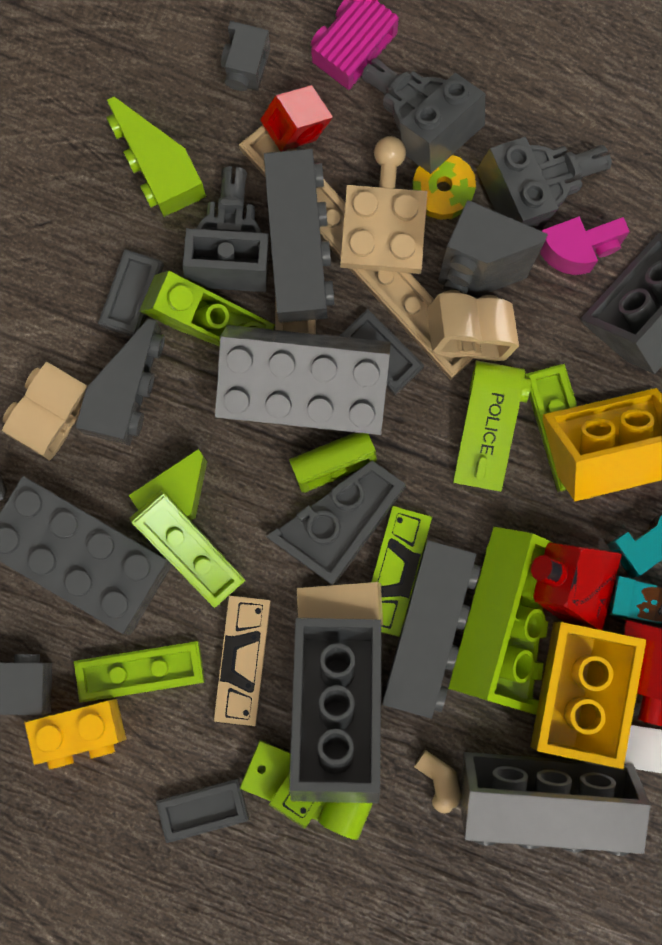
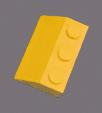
M658 388L543 414V424L557 476L574 502L662 480V393Z
M553 622L530 747L538 752L624 769L646 639L563 622Z

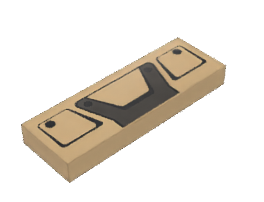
M229 596L214 722L248 726L257 725L271 600Z

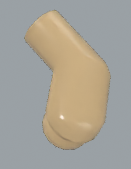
M424 750L417 759L414 768L433 780L435 794L431 802L435 810L444 814L450 813L453 808L459 805L461 799L456 771L427 750Z

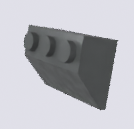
M467 200L447 245L438 283L444 285L443 289L445 291L457 290L476 298L527 278L548 234Z
M658 233L580 319L589 330L626 362L653 374L662 367L661 233Z

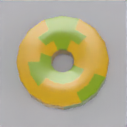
M451 155L432 174L419 166L413 178L412 190L428 191L427 216L439 220L453 219L462 214L467 200L471 202L473 200L476 190L475 174L470 165L463 159ZM446 182L450 185L451 189L445 192L440 191L437 184Z

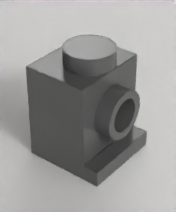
M230 21L228 31L231 44H225L221 58V67L226 70L225 84L238 91H246L247 88L259 91L271 49L269 30Z

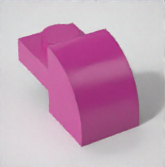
M579 216L541 230L548 235L540 250V254L551 267L560 272L572 275L590 273L598 262L596 253L599 258L617 252L621 249L620 244H622L630 231L624 217L585 231Z

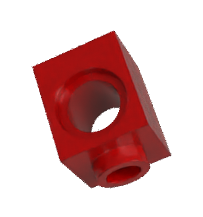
M310 85L276 95L260 121L280 152L315 142L333 116L314 87Z

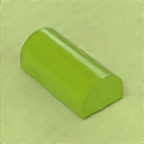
M357 432L289 459L301 492L304 493L355 473L371 461L377 462L376 450L369 434Z

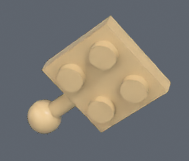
M383 137L374 148L375 160L381 166L379 187L347 185L340 268L421 274L428 191L395 189L397 167L403 163L406 156V148L397 137Z

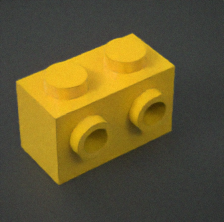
M117 699L24 722L34 765L47 762L49 770L73 764L74 754L89 751L90 759L114 753L116 752L114 744L127 740Z

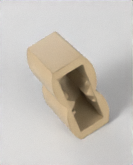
M449 290L438 294L427 308L432 352L448 357L471 356L483 361H503L519 347L513 304L507 300L499 299L494 295H485L476 299L460 291Z
M46 362L41 369L35 368L27 378L25 396L19 403L13 402L6 410L2 419L3 423H5L2 431L50 461L64 443L72 426L77 422L88 386Z

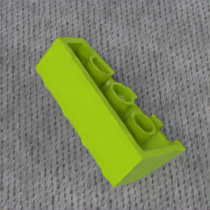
M493 527L448 689L536 715L539 700L533 699L535 680H542L543 663L537 661L539 639L547 637L548 621L545 619L543 607L534 601L533 594L537 580L531 574V565L535 558L544 555L545 548L551 541L533 533Z

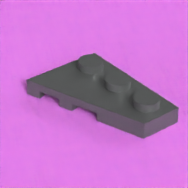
M371 461L334 487L332 492L311 507L308 506L296 514L297 517L280 529H275L266 537L329 584L335 585L405 490L406 484L374 461Z

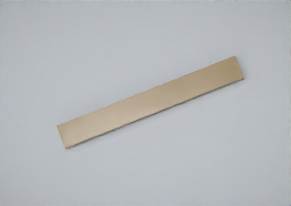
M263 125L260 126L239 144L242 153L266 178L264 153L280 152L265 127ZM324 180V187L316 188L317 202H326L328 226L320 227V237L323 241H329L330 249L341 260L345 202ZM348 268L450 380L475 360L471 356L448 357L432 352L427 308L434 298L411 273Z

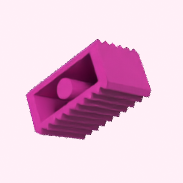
M344 0L337 9L335 15L337 19L329 28L322 26L311 41L312 63L347 90H350L353 84L361 78L368 63L372 64V60L381 54L382 50L386 48L387 44L391 42L398 32L399 17L392 13L390 9H387L384 4H380L378 0Z

